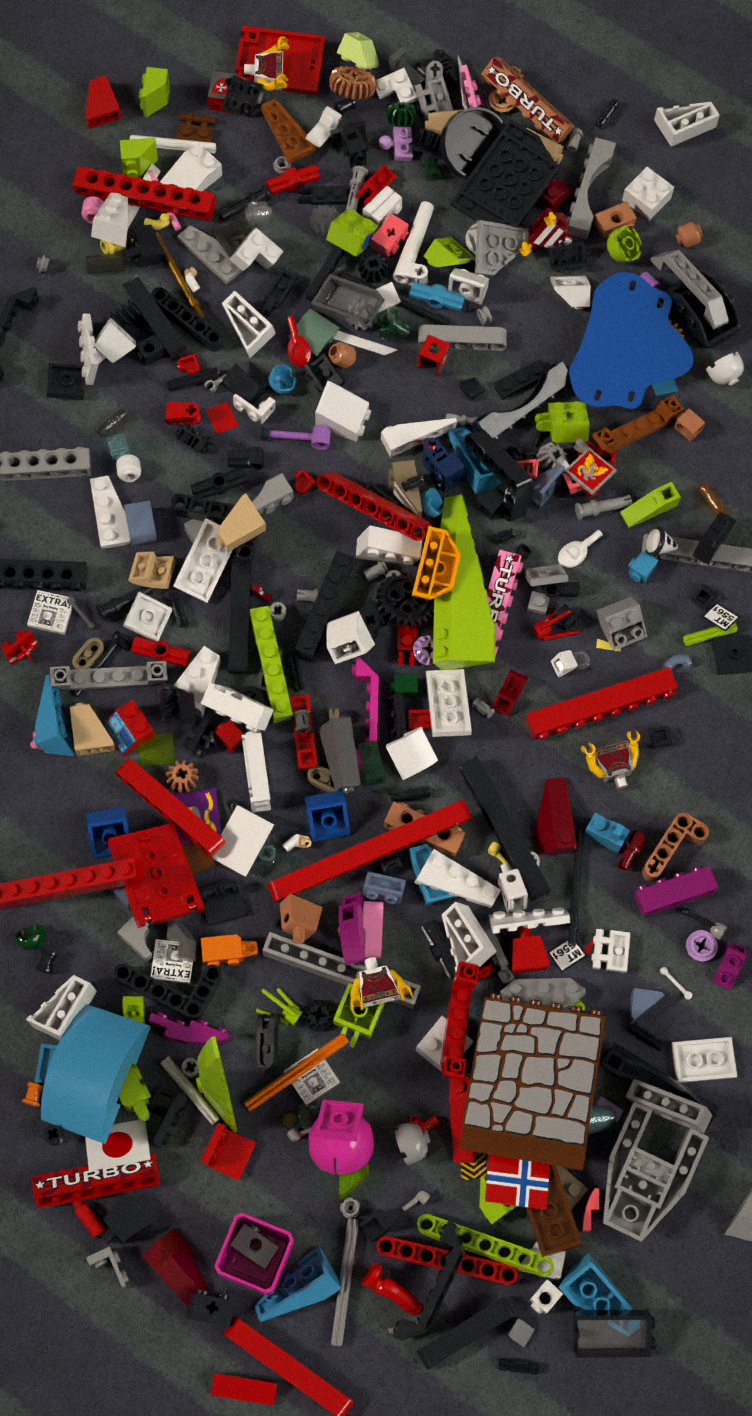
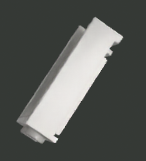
M250 731L242 735L251 810L252 813L271 810L262 736L261 733Z

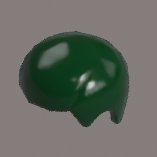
M39 924L29 926L14 935L17 944L24 950L39 948L45 942L47 936L44 927H41Z

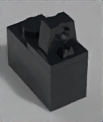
M152 225L132 227L127 237L131 248L125 250L122 255L124 263L135 262L137 267L160 264L165 253Z

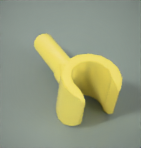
M496 842L491 843L488 853L497 857L503 864L509 863L499 853L501 846Z

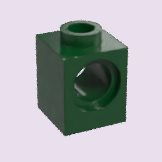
M394 674V681H390V692H394V694L402 693L403 699L417 698V674Z

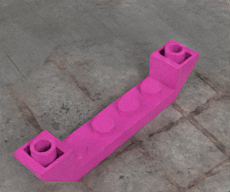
M356 658V664H352V676H356L355 682H371L367 683V694H370V701H366V712H370V719H366V730H369V737H365V749H355L358 770H360L376 756L379 676L361 658Z

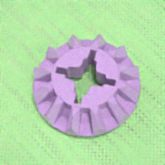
M428 635L416 640L413 652L421 664L430 666L434 665L433 652L428 654V651L424 649L429 646V649L433 651V638Z
M698 930L690 934L685 947L688 955L694 960L704 962L711 960L715 956L718 944L710 932ZM705 939L704 947L707 949H702V951L698 953L699 946L696 945V943L700 944Z

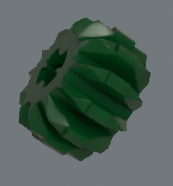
M404 102L391 103L387 110L388 123L398 127L412 126L416 119L415 106Z

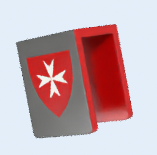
M213 71L208 92L209 110L231 113L221 109L229 88L225 81L235 74Z
M428 334L418 353L417 368L420 369L425 358L437 362L436 376L439 377L449 359L450 343ZM437 345L440 349L439 352L431 353L429 351L430 346Z

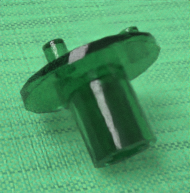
M397 306L389 307L383 320L378 319L376 322L380 326L378 338L383 340L391 333L401 339H405L411 326L397 318L399 314Z

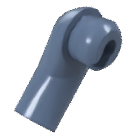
M676 654L663 664V668L670 667V669H673L677 664H682L683 667L687 668L691 666L692 660L687 654Z

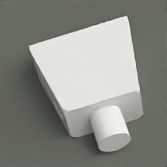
M112 318L108 320L95 339L94 346L98 349L96 360L100 364L107 358L110 362L114 363L136 347V341Z

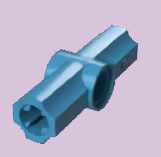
M415 281L412 283L409 297L425 301L431 307L437 309L446 307L460 312L465 300L464 295L447 291L442 285L435 284L429 286Z

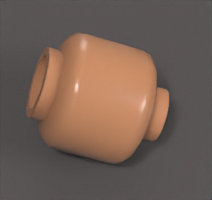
M689 222L678 227V234L675 236L679 245L683 244L685 248H690L701 242L703 233L698 223Z
M338 342L332 345L329 350L330 361L341 368H348L356 361V351L354 347Z

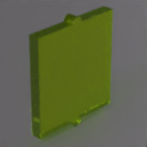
M173 733L155 734V737L140 745L137 750L140 754V766L174 764L173 751L175 747L173 746Z

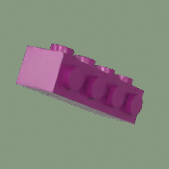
M699 866L692 869L691 873L685 874V872L674 875L673 879L667 880V878L656 881L655 885H642L637 888L638 890L635 892L634 898L641 916L644 917L713 894L717 891L718 886L710 866L706 868Z

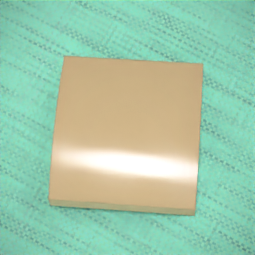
M136 552L128 580L130 583L144 587L168 589L176 560L174 556L156 557L154 552Z

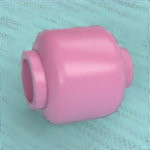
M94 196L86 198L83 201L82 217L87 222L93 224V218L104 201Z

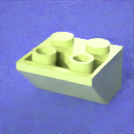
M359 32L344 34L337 53L342 55L341 58L343 60L356 63L355 66L362 70L379 66L374 44L370 38Z

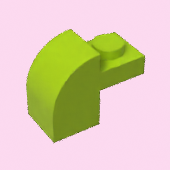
M123 996L124 1017L145 1024L143 996Z

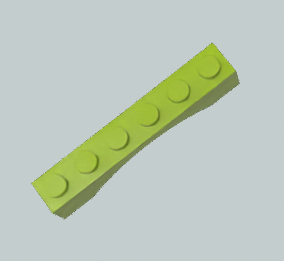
M269 606L250 609V619L263 669L269 706L274 709L272 713L273 724L292 720L293 713Z

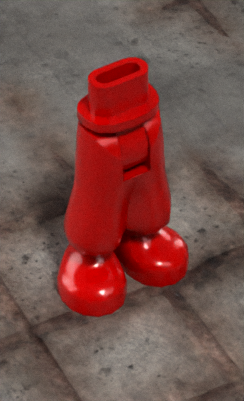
M373 1263L367 1270L361 1281L364 1287L371 1288L376 1294L393 1301L399 1308L410 1315L416 1316L421 1309H424L422 1307L423 1303L419 1302L416 1296L401 1287L389 1277L380 1278L382 1273V1266L380 1264Z

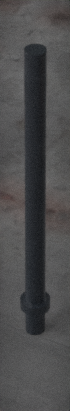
M346 273L342 275L343 279L375 290L378 289ZM399 298L401 302L397 305L434 321V324H450V321L441 317V314L436 315Z

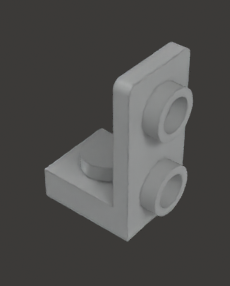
M107 1247L86 1257L91 1267L95 1265L96 1268L107 1264V1259L110 1258L122 1288L127 1287L126 1282L129 1279L125 1270H120L118 1262L121 1260L116 1250L112 1251L110 1247Z

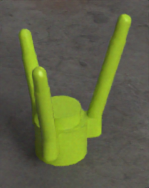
M280 988L276 990L289 1004L288 1006L265 989H262V993L284 1009L281 1014L284 1018L281 1017L280 1022L286 1026L289 1023L294 1026L303 1013L299 1010L300 1008ZM258 1008L256 1009L257 1013L267 1015L271 1014L267 1011H263Z

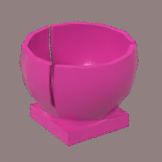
M322 1100L319 1117L311 1127L308 1137L311 1159L321 1170L335 1175L334 1158H336L337 1175L351 1174L367 1165L373 1154L374 1140L370 1124L362 1117L363 1104Z

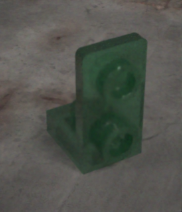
M377 741L358 744L364 771L365 787L383 784L385 775Z

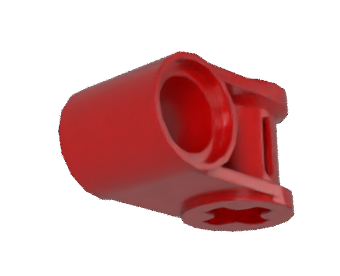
M168 402L166 404L165 422L169 425H175L172 422L180 423V421L189 425H195L201 420L200 410L196 403Z

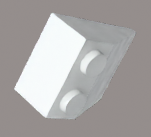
M197 142L182 154L160 183L175 184L178 187H190L197 191H203L222 176V164Z

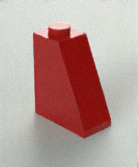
M107 76L96 77L90 80L86 109L88 129L122 119L120 107Z

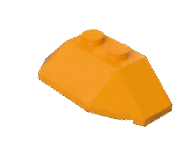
M428 527L412 596L431 600L453 590L461 554L447 530Z

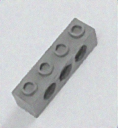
M636 1079L633 1080L626 1095L627 1100L631 1104L635 1101L652 1109V1113L701 1133H705L712 1117L711 1112L706 1106Z

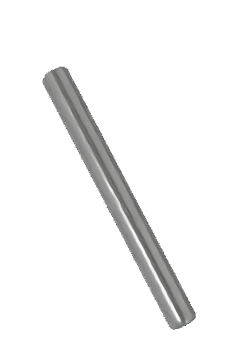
M348 1219L339 1281L342 1289L338 1291L331 1340L333 1346H342L359 1224V1221L356 1219Z

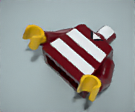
M547 207L528 229V242L524 241L522 248H519L521 254L527 256L536 248H548V246L560 243H571L573 236L568 234V221L562 212L555 213Z

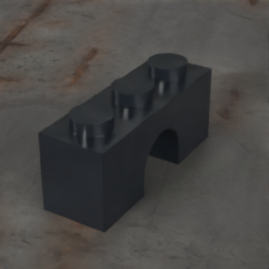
M720 511L700 539L692 556L709 565L720 545L728 537L736 520Z

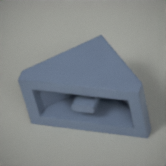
M634 988L631 992L630 1022L632 1023L664 997L663 992Z

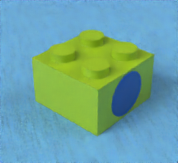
M348 208L331 222L326 240L357 256L371 244V238L376 233L378 225Z

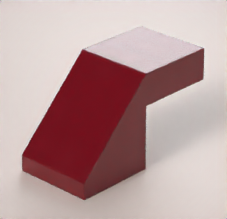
M510 669L491 708L509 716L528 677Z

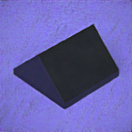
M250 360L235 363L223 381V385L234 395L237 394L250 404H253L271 389L268 378Z

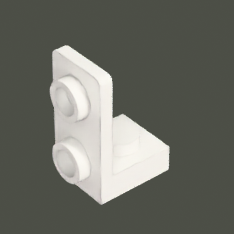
M327 106L319 122L307 134L306 139L317 147H321L330 137V130L337 128L342 115Z
M237 394L233 396L235 408L241 412H246L254 422L258 421L263 424L276 409L275 400L271 397L266 401H262L257 409Z

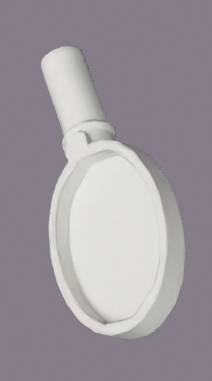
M597 530L583 542L573 541L566 544L559 552V564L564 568H573L581 564L586 558L587 547L603 536L602 532Z

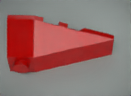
M449 1077L453 1163H474L478 1153L460 1149L463 1129L461 1124L470 1077H464L463 1080Z

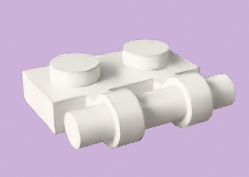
M596 929V936L593 937V943L595 944L594 954H592L591 958L593 969L599 970L601 962H606L607 971L626 973L630 933L610 930L609 937H603L604 930ZM603 945H608L607 955L602 954Z

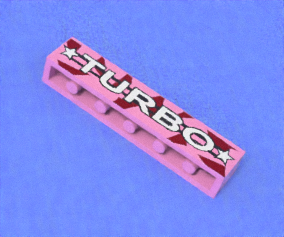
M503 550L499 551L487 590V600L491 607V617L495 624V645L497 640L501 641L503 630L500 629L501 624H506L508 613L505 611L507 607H511L513 596H510L512 590H516L518 580L515 579L516 574H520L523 563L520 562L521 555ZM495 646V657H496V654H497V651H498V647H496V646Z

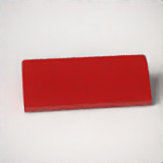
M214 1373L211 1395L274 1406L277 1383Z

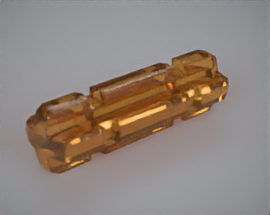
M709 484L701 485L699 491L702 495H705L704 498L710 508L714 509V514L717 516L720 511L725 513V509L720 505V501L715 493L710 491L711 487Z

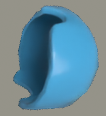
M284 364L276 365L272 369L268 380L275 392L287 394L295 388L296 377L292 376V369Z
M430 487L420 494L422 512L425 515L434 518L443 512V509H439L443 501L436 489Z

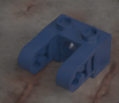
M436 438L426 439L423 445L422 463L434 479L435 486L446 493L463 481L465 466L454 452L449 454ZM435 445V451L432 448L428 449V446Z

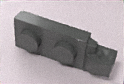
M491 928L485 930L484 932L497 951L490 957L494 967L498 966L499 974L497 977L502 985L513 981L514 977L508 966L509 963L496 935L493 934Z

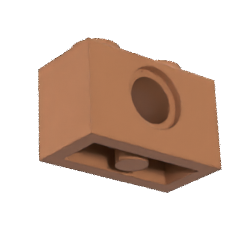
M626 201L595 214L594 225L604 240L620 227L626 225L629 229L634 228L637 218Z

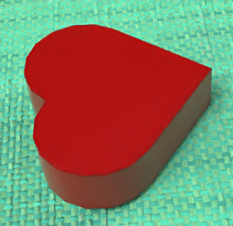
M195 353L181 357L177 361V367L181 372H187L189 375L200 372V365Z
M300 470L295 474L296 482L294 489L297 494L303 495L317 485L308 472Z

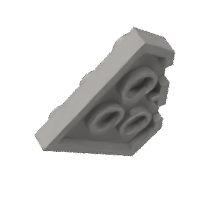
M479 220L477 222L475 274L492 277L520 253L519 248H522V243L524 241L528 242V228L511 227L506 224Z
M571 978L514 979L501 990L503 998L510 999V996L522 997V1001L530 1002V999L541 1000L542 1004L545 1005L555 1002L562 1004L564 1008H570L586 992L585 988Z

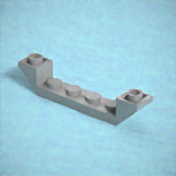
M680 250L668 251L651 257V262L660 271L670 268L706 306L703 318L713 329L729 322L722 295Z
M166 661L147 662L146 666L70 670L69 666L50 667L51 687L66 690L150 686L167 681Z

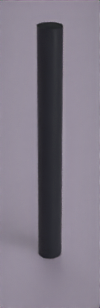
M115 639L91 669L102 668L119 646ZM74 690L73 695L79 697L84 690Z

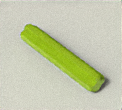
M735 622L726 632L715 626L684 635L683 642L686 646L713 639V637L735 633L738 630L737 624Z

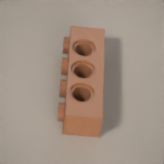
M393 802L384 821V827L393 830L406 824L402 821L404 817H410L414 821L427 814L418 809L416 811L412 810L403 802ZM455 826L441 832L448 835V838L445 840L440 839L438 834L419 843L423 845L428 844L430 848L455 858L464 839L465 832H462L463 830L460 827Z

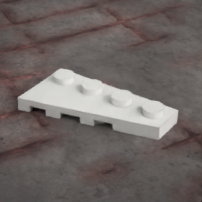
M83 314L82 320L78 321V332H81L79 346L83 348V351H81V362H84L82 377H85L86 385H93L99 363L96 360L97 351L94 348L95 339L92 336L91 315Z
M109 476L90 479L101 549L131 544L126 514Z
M435 849L431 852L414 882L419 885L430 886L431 889L437 891L439 889L448 892L449 895L466 898L467 901L489 908L492 907L501 889Z
M553 908L552 911L534 909L533 912L516 910L513 913L507 914L498 911L489 915V924L493 934L500 933V929L503 928L508 929V931H516L519 926L528 929L536 928L538 923H542L544 926L570 923V915L564 908Z

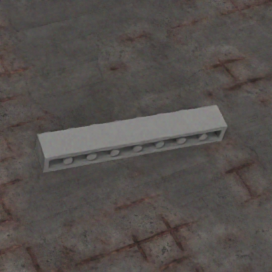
M269 932L262 950L263 956L347 986L348 983L353 984L354 979L359 977V972L366 970L364 965L358 963L345 965L344 958L305 944H296L291 939ZM404 980L406 985L410 986L413 997L410 994H405L404 1001L399 996L398 1000L391 1002L413 1009L421 986Z

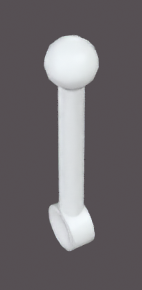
M666 967L660 969L661 974L666 975L684 994L685 999L689 1000L692 998V993L686 991L668 973Z

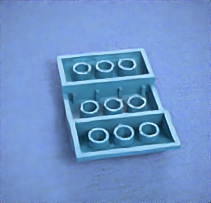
M86 1004L67 1027L51 1059L42 1093L41 1120L106 1144L120 1108V1104L116 1103L131 1064H137L151 1026Z

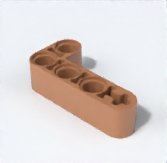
M679 813L642 870L643 877L647 881L657 880L683 838L695 845H700L704 843L709 835L708 827L687 813ZM678 821H684L687 826L681 827L678 824ZM694 831H701L703 837H697ZM668 836H674L677 842H670ZM657 852H664L667 858H660ZM654 863L657 864L658 866L656 867L655 871L653 873H650L649 871L653 867Z

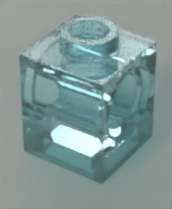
M124 433L106 437L113 463L117 462L121 456L130 454Z

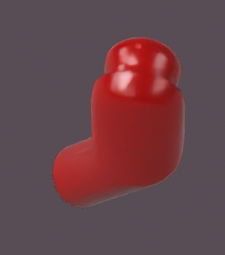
M435 1115L426 1121L418 1119L417 1116H412L409 1119V1123L417 1124L423 1132H428L440 1124Z

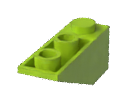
M670 482L653 490L621 511L620 514L628 528H631L678 506L681 496L673 483Z

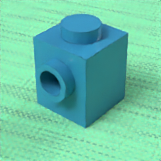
M642 550L637 558L633 557L628 567H630L628 574L635 582L644 584L656 568L658 560L650 557Z

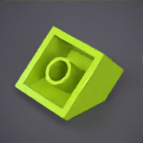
M155 138L120 140L124 175L133 178L142 177L149 169L151 163L155 164L158 161Z

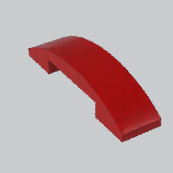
M309 694L290 696L292 713L298 710H309V724L312 726L311 732L306 734L295 733L296 719L292 717L298 768H317L318 763Z

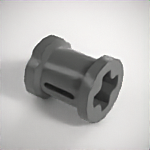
M298 710L293 713V717L296 719L295 733L306 734L312 731V726L309 724V710Z

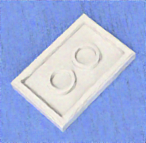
M732 1037L671 1043L675 1075L678 1082L686 1083L737 1078Z

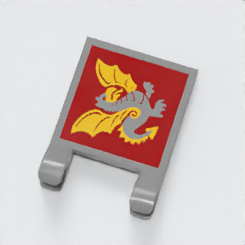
M579 438L574 448L582 454L571 465L563 457H559L556 460L555 467L563 465L565 467L564 472L593 495L617 470L589 448L583 439Z

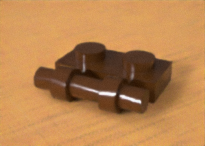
M193 113L180 114V121H186V124L178 125L176 139L212 143L214 129L207 126L208 124H215V117H209L204 114L203 116L193 115ZM192 122L202 123V125H192Z

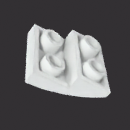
M422 727L405 733L404 737L386 744V748L402 780L415 775L438 761Z

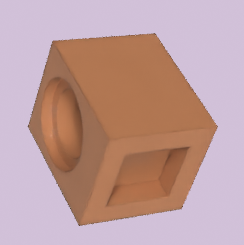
M689 408L685 413L682 411L675 418L674 428L691 441L703 430L705 422Z

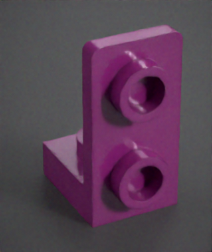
M729 941L726 953L713 978V983L730 990L747 957L748 949Z

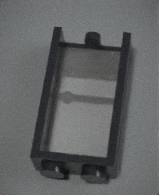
M573 1309V1352L575 1358L651 1357V1350H655V1338L652 1337V1329H655V1317L651 1315L649 1309Z

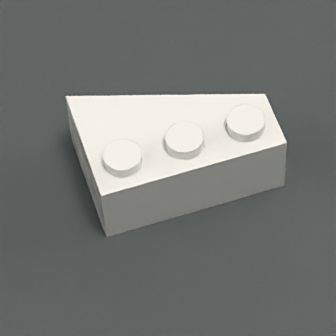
M211 682L201 701V704L216 710V713L225 717L229 716L236 723L241 724L243 722L247 724L246 728L256 732L257 729L265 731L274 709L229 687Z

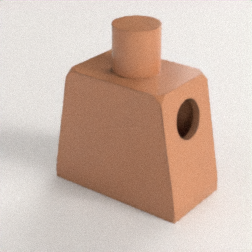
M289 894L280 903L282 930L293 935L294 943H304L305 940L316 932L322 907Z

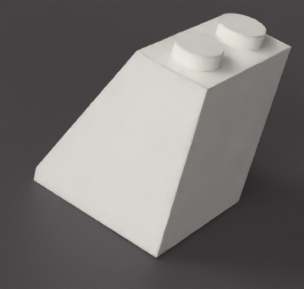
M327 381L315 412V426H327L331 429L332 434L357 442L358 437L363 436L365 420L368 421L371 415L369 402Z

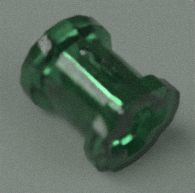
M430 157L423 160L422 166L426 171V180L434 181L441 177V173L437 169V160Z

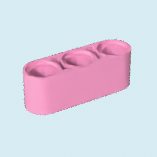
M364 901L365 958H381L383 902Z

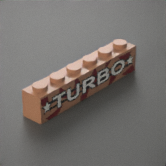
M493 57L481 73L485 77L486 83L491 86L494 85L497 88V93L502 97L506 96L510 100V105L516 109L519 108L522 111V116L527 120L531 119L535 123V128L541 132L544 131L548 139L556 143H562L575 127L500 57Z

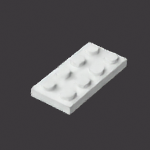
M208 519L204 520L173 587L205 603H208L232 550L226 552L224 547H219L216 538L217 529L220 525Z
M464 669L426 671L432 737L471 735L472 730Z

